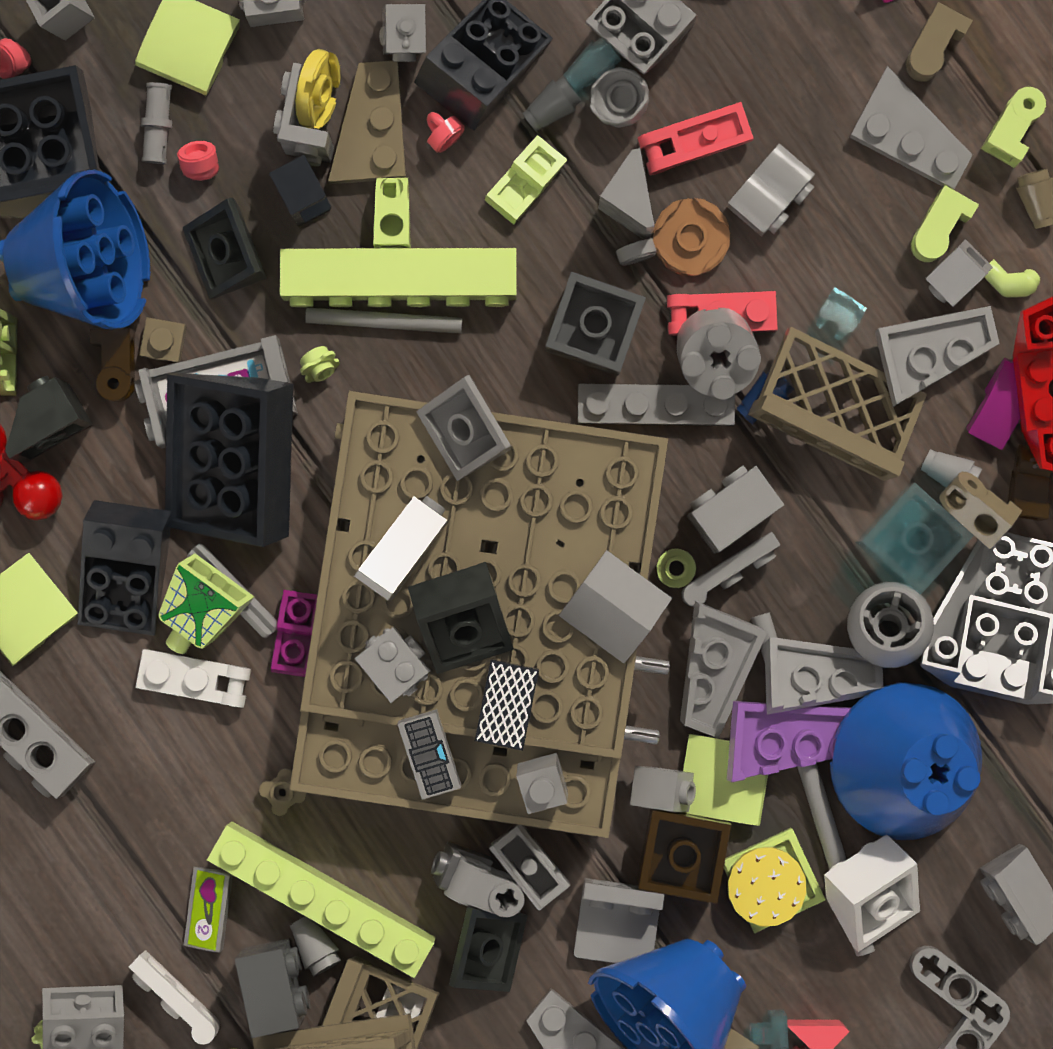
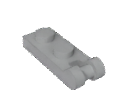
M773 532L764 535L687 584L681 592L682 601L688 606H694L695 601L703 604L707 598V592L720 584L722 589L725 590L741 580L743 576L739 571L753 563L755 568L758 569L774 559L776 555L773 550L780 546V543Z

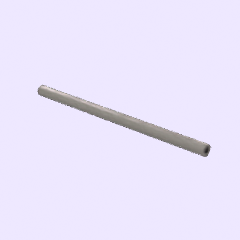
M770 612L751 618L754 625L768 632L760 648L764 662L766 641L769 637L778 638ZM817 763L805 767L797 766L830 870L835 864L844 862L847 859ZM872 943L859 952L855 949L854 951L856 956H863L874 952L875 949Z

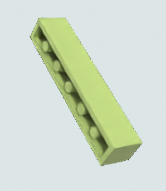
M516 248L280 249V296L284 301H290L291 307H312L313 300H329V306L351 307L352 300H368V306L390 307L391 300H407V306L428 307L430 306V300H446V306L450 307L470 306V300H485V306L489 307L509 306V300H517Z
M234 822L226 825L207 861L413 978L417 975L434 945L435 936Z

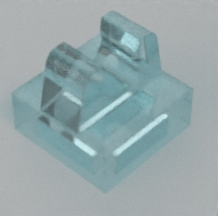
M834 287L819 311L820 314L816 326L821 329L826 321H835L838 323L839 328L834 338L841 340L849 332L852 333L867 308Z
M768 1010V1022L749 1024L750 1040L754 1044H769V1049H788L787 1015L784 1010Z

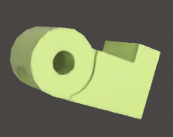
M1034 87L1019 89L1007 102L981 149L1015 168L1029 149V147L1020 142L1028 127L1044 113L1046 99L1043 93Z
M408 178L376 179L374 248H411Z
M944 185L939 190L912 238L911 251L913 255L923 262H933L939 259L948 249L949 234L957 220L960 219L966 223L972 218L979 204Z

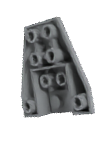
M1006 532L989 549L978 539L933 617L934 633L931 643L922 654L920 666L950 687L1022 704H1053V543Z

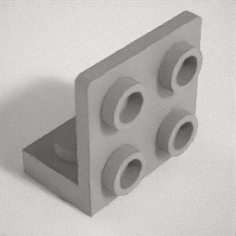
M584 878L574 956L577 958L618 963L654 950L659 910L663 909L664 894L640 890L637 885Z
M122 985L42 988L43 1049H123L124 1007Z

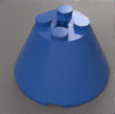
M87 170L72 175L8 233L6 239L0 241V259L4 263L9 281V293L15 301H25L26 303L105 329H118L129 326L139 317L146 303L145 298L141 299L143 282L150 280L148 244L142 222L134 204L125 191L118 192L108 182L112 180V177L97 170Z
M907 682L896 683L867 694L848 711L834 737L837 740L833 753V762H830V771L837 797L847 813L858 824L880 836L887 834L891 839L914 840L943 830L954 822L966 809L980 783L982 749L977 729L971 717L954 698L931 686Z
M684 939L600 968L588 981L589 985L594 983L595 991L590 996L595 1008L611 1032L626 1049H725L741 993L746 989V983L740 975L731 971L722 961L724 957L723 952L715 943L706 940L701 944L692 939Z

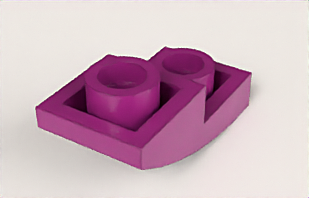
M1005 357L984 390L986 393L984 400L966 427L969 434L1001 450L1020 420L1013 361Z
M283 590L271 672L301 677L306 676L318 595Z

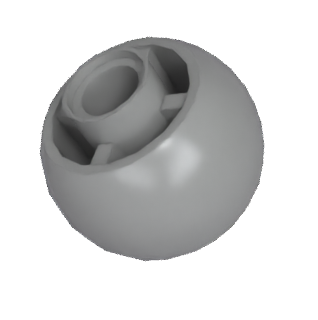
M883 582L867 588L855 599L847 617V631L853 647L863 659L883 668H897L917 660L924 653L932 640L934 619L929 604L917 590L899 582ZM891 603L890 608H884L874 618L871 617V613L868 610L879 604ZM898 605L909 611L915 623L911 626L908 625V620L904 613L898 610ZM883 621H892L897 624L900 633L895 637L884 636L880 632L878 625ZM905 637L913 639L904 646H900Z

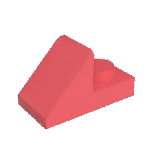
M840 1020L784 1021L788 1028L805 1043L801 1048L795 1046L792 1049H834L849 1033V1030Z

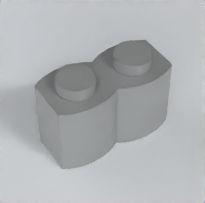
M779 143L732 197L726 207L761 237L767 230L775 234L789 217L784 213L785 209L793 200L800 205L814 189L810 181L815 174Z

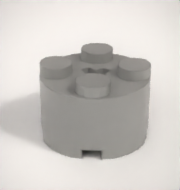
M728 308L697 311L682 324L677 334V356L682 372L687 382L698 392L725 400L743 390L754 379L761 363L759 348L749 324L737 312ZM713 351H716V352L720 353V354L715 353L714 355H711V353H712Z

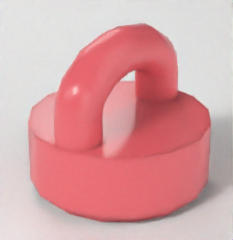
M7 38L1 39L0 78L7 79L22 74L31 65L30 54L17 42Z
M431 112L427 116V124L432 131L427 143L436 153H441L452 146L465 130V126L456 116H451L447 120H444L435 112Z
M190 142L181 147L177 153L180 169L187 178L199 181L207 180L214 177L219 171L216 149L210 142Z

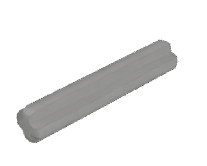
M199 544L195 546L187 555L188 558L194 553L249 592L204 545ZM255 598L240 613L264 638L269 637L277 629L278 621Z

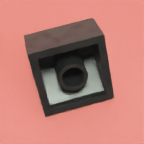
M44 376L27 386L29 392L20 397L5 452L9 459L27 463L92 425L70 384L56 377L49 379L48 376Z
M486 562L408 587L416 619L437 674L514 650Z

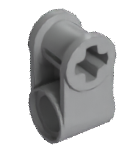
M463 855L459 859L447 890L444 891L448 898L460 904L477 907L500 917L516 915L522 909L525 900L523 891L509 873ZM507 889H509L511 895H504L502 899L499 900L497 894H504L507 891Z

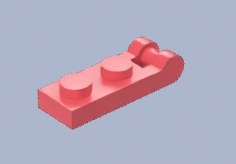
M742 102L648 132L637 138L641 150L645 149L649 160L646 163L649 175L665 172L671 168L752 142L754 139ZM670 140L674 153L663 156L660 144Z
M776 291L692 295L673 294L666 296L667 308L671 309V322L668 323V335L677 336L682 324L687 320V308H697V311L728 308L740 314L747 321L752 333L776 332L778 330Z

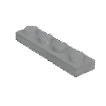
M578 384V424L734 426L735 394L723 400L704 395L695 390L691 385Z

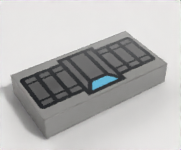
M438 710L399 720L397 725L422 800L460 789L461 782Z

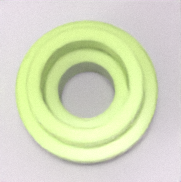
M671 549L660 556L656 570L662 583L672 588H680L692 581L695 576L696 565L693 557L688 552L682 549ZM673 561H680L684 566L683 573L679 576H674L669 571V565Z

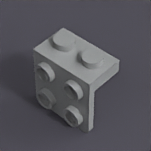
M293 63L292 71H285L283 76L281 95L285 96L284 111L277 110L273 132L278 134L277 141L280 142L285 154L297 157L305 155L311 166H320L321 161L331 163L334 146L329 133L299 126L295 100L303 66L300 63Z

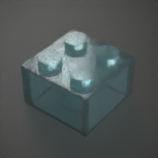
M914 482L908 484L855 543L897 581L912 587L921 595L974 535Z

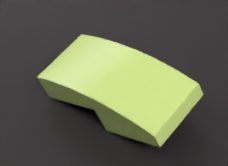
M537 135L516 158L507 173L489 191L485 201L514 225L567 162V159Z

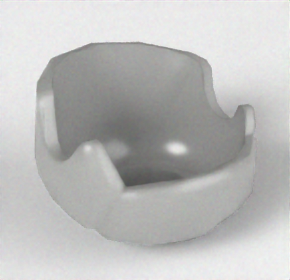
M618 67L605 71L591 86V111L606 125L617 128L633 125L643 117L647 110L649 89L646 81L634 70Z

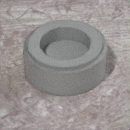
M652 238L641 240L616 250L619 263L622 266L644 261L655 256L657 253Z

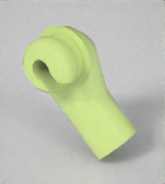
M994 259L990 262L993 268L984 277L1002 296L1007 298L1027 297L1035 293L1040 284V277L1034 270L1026 269L1021 273L1008 274Z

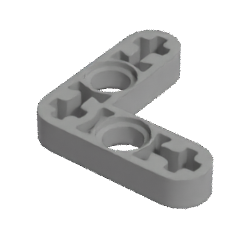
M932 946L917 948L910 957L909 966L911 972L922 983L964 1014L938 1049H957L956 1043L958 1038L966 1033L973 1034L977 1038L976 1049H989L1010 1020L1008 1005L938 949ZM935 955V965L945 973L948 966L953 967V970L943 977L940 987L935 986V983L941 979L933 972L927 970L924 974L920 973L923 966L919 961L923 956L930 959ZM964 978L968 980L970 992L965 998L954 999L950 996L949 986L954 979ZM979 991H984V994L978 997ZM977 997L989 1007H993L996 1003L998 1004L996 1011L1000 1016L996 1021L991 1018L986 1022L983 1021L986 1015L973 1004ZM973 1004L971 1011L966 1010L967 1007Z

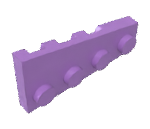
M733 701L727 780L736 782L751 776L778 773L779 770L815 765L816 762L833 759L837 740L834 738L841 721L852 707L817 705L767 715L766 703Z

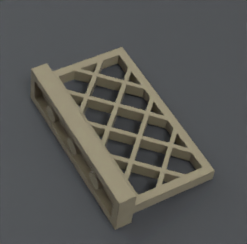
M789 327L785 332L759 399L753 402L748 415L886 481L899 477L905 463L901 459L927 394L919 391L909 397L913 401L908 413L897 418L889 397L890 393L887 392L885 387H888L884 372L793 327ZM793 341L806 346L811 362L798 367L794 366L789 353ZM818 353L824 355V357L819 358ZM829 359L839 362L845 379L829 384L821 362ZM785 363L787 371L781 373V370ZM813 366L821 388L805 393L797 371ZM851 369H853V370H855V371H857V372H859V373L853 375V372H852ZM787 375L790 376L797 397L789 400L773 394L777 380ZM863 376L874 380L879 393L878 396L863 401L855 380ZM848 383L855 405L839 410L831 388ZM823 392L831 414L823 417L814 414L807 397ZM881 399L889 421L873 427L865 405ZM799 401L801 407H799V406H797V405H795V404H793V403ZM856 408L865 427V431L857 434L847 430L841 415ZM834 418L835 424L828 421V419ZM902 420H905L904 423H903V426H902V428H901V425H900L899 422L902 421ZM889 425L892 426L897 439L892 452L881 447L875 432L876 430ZM867 434L869 440H867V439H865V438H863V437H861V436Z
M354 956L347 960L322 1026L352 1022L356 1016L365 1012L369 1013L371 1019L377 1018L374 1009L391 1001L394 1002L399 1015L406 1014L400 997L413 992L427 998L422 1014L411 1018L412 1023L419 1020L416 1030L413 1032L415 1048L418 1049L440 993L371 965L370 961ZM371 975L384 980L391 994V997L373 1005L366 991ZM394 985L406 990L397 994ZM363 999L366 1008L358 1011L361 1000Z
M410 1013L283 1031L253 1038L254 1049H416Z

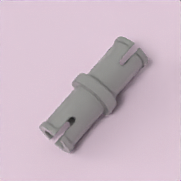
M150 82L146 85V115L141 118V127H145L143 157L141 161L152 164H167L168 130L172 129V120H169L172 85Z

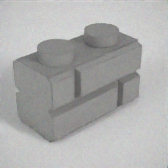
M514 824L489 844V849L538 910H541L570 886L568 879L537 840L531 836L525 825Z

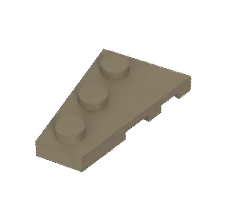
M380 61L358 64L328 179L329 184L376 181L377 178H406L398 62Z

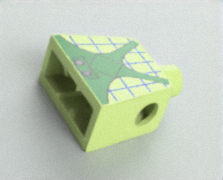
M194 553L177 565L158 614L160 620L173 629L166 640L167 646L179 654H185L191 644L201 649L205 648L226 630L250 604L254 596Z

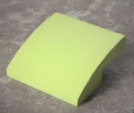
M162 0L140 47L135 65L207 96L223 66V57L239 29L240 19L196 0Z
M30 553L23 556L0 574V652L14 666L44 644L47 638L73 620L78 614Z
M689 734L683 771L694 773L693 782L696 786V794L693 803L690 805L689 812L681 813L760 826L768 775L760 774L747 777L741 781H728L727 769L730 741Z

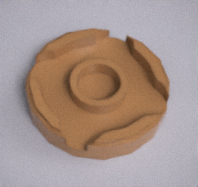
M682 199L673 202L661 212L654 225L653 241L657 250L656 255L667 269L679 275L695 277L709 273L722 262L729 249L730 231L727 219L717 206L704 199Z

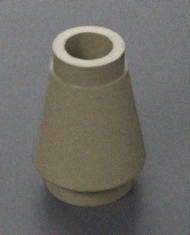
M1048 168L1018 176L1019 186L1016 187V190L1033 222L1034 229L1053 225V177L1049 176Z

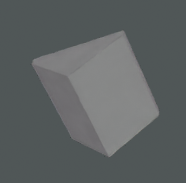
M638 148L631 150L600 195L598 209L640 238L648 239L651 238L655 226L641 150Z
M470 375L465 376L416 411L457 481L511 450L509 441Z
M606 550L558 616L622 663H625L651 631L672 598Z

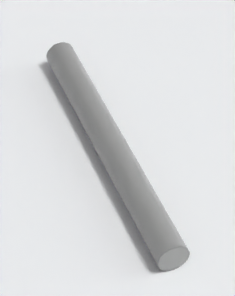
M308 307L306 309V323L446 333L462 332V318Z

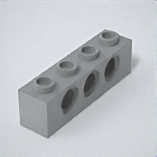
M0 671V746L6 751L3 756L17 770L21 771L24 768L35 779L31 783L42 795L47 798L52 795L56 799L63 797L93 766L95 761ZM13 718L21 720L25 725V734L20 740L11 737L8 731V725ZM42 745L48 746L54 754L53 763L49 767L42 766L36 757L37 750Z

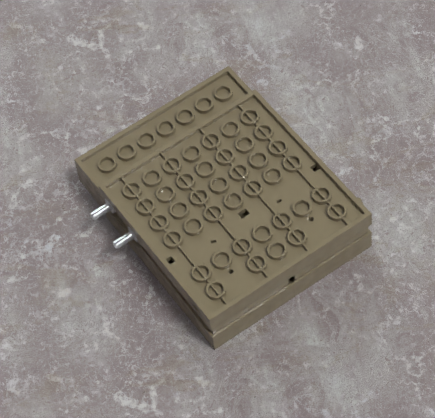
M349 391L344 424L337 423L335 439L341 440L300 708L301 717L290 790L609 838L624 740L657 744L659 738L656 737L660 736L658 730L626 726L634 670L667 675L670 664L669 661L638 657L636 656L637 648L627 661L622 663L558 615L606 550L648 580L668 438L491 412L509 441L511 450L457 481L416 412L426 405L427 402ZM425 496H428L446 509L442 517L449 522L392 601L386 600L354 577V575L412 498L416 497L422 502ZM486 562L514 650L437 674L418 625L408 587ZM395 627L404 639L411 635L422 647L426 654L421 657V660L430 669V672L427 674L428 678L425 681L418 683V686H416L418 690L409 697L402 694L390 703L355 658L366 650L364 648L366 646L365 642L372 636H380L386 628L391 629ZM491 659L539 669L523 751L475 741ZM437 709L459 775L461 788L422 800L397 723L399 720ZM557 753L568 789L567 804L528 814L516 777L518 763Z

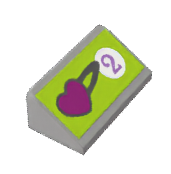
M202 867L193 868L184 946L217 953L223 950L233 877L229 872Z

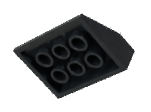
M74 65L0 80V203L52 193L69 177L78 172L87 170L99 171L92 111L83 70Z
M186 373L167 374L165 510L171 511L170 528L260 547L289 537L293 383L256 377Z

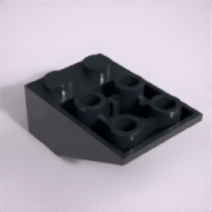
M482 0L425 57L414 83L475 131L504 100L550 44L553 37L507 0Z
M98 500L93 501L83 520L78 625L155 636L169 549L171 511Z

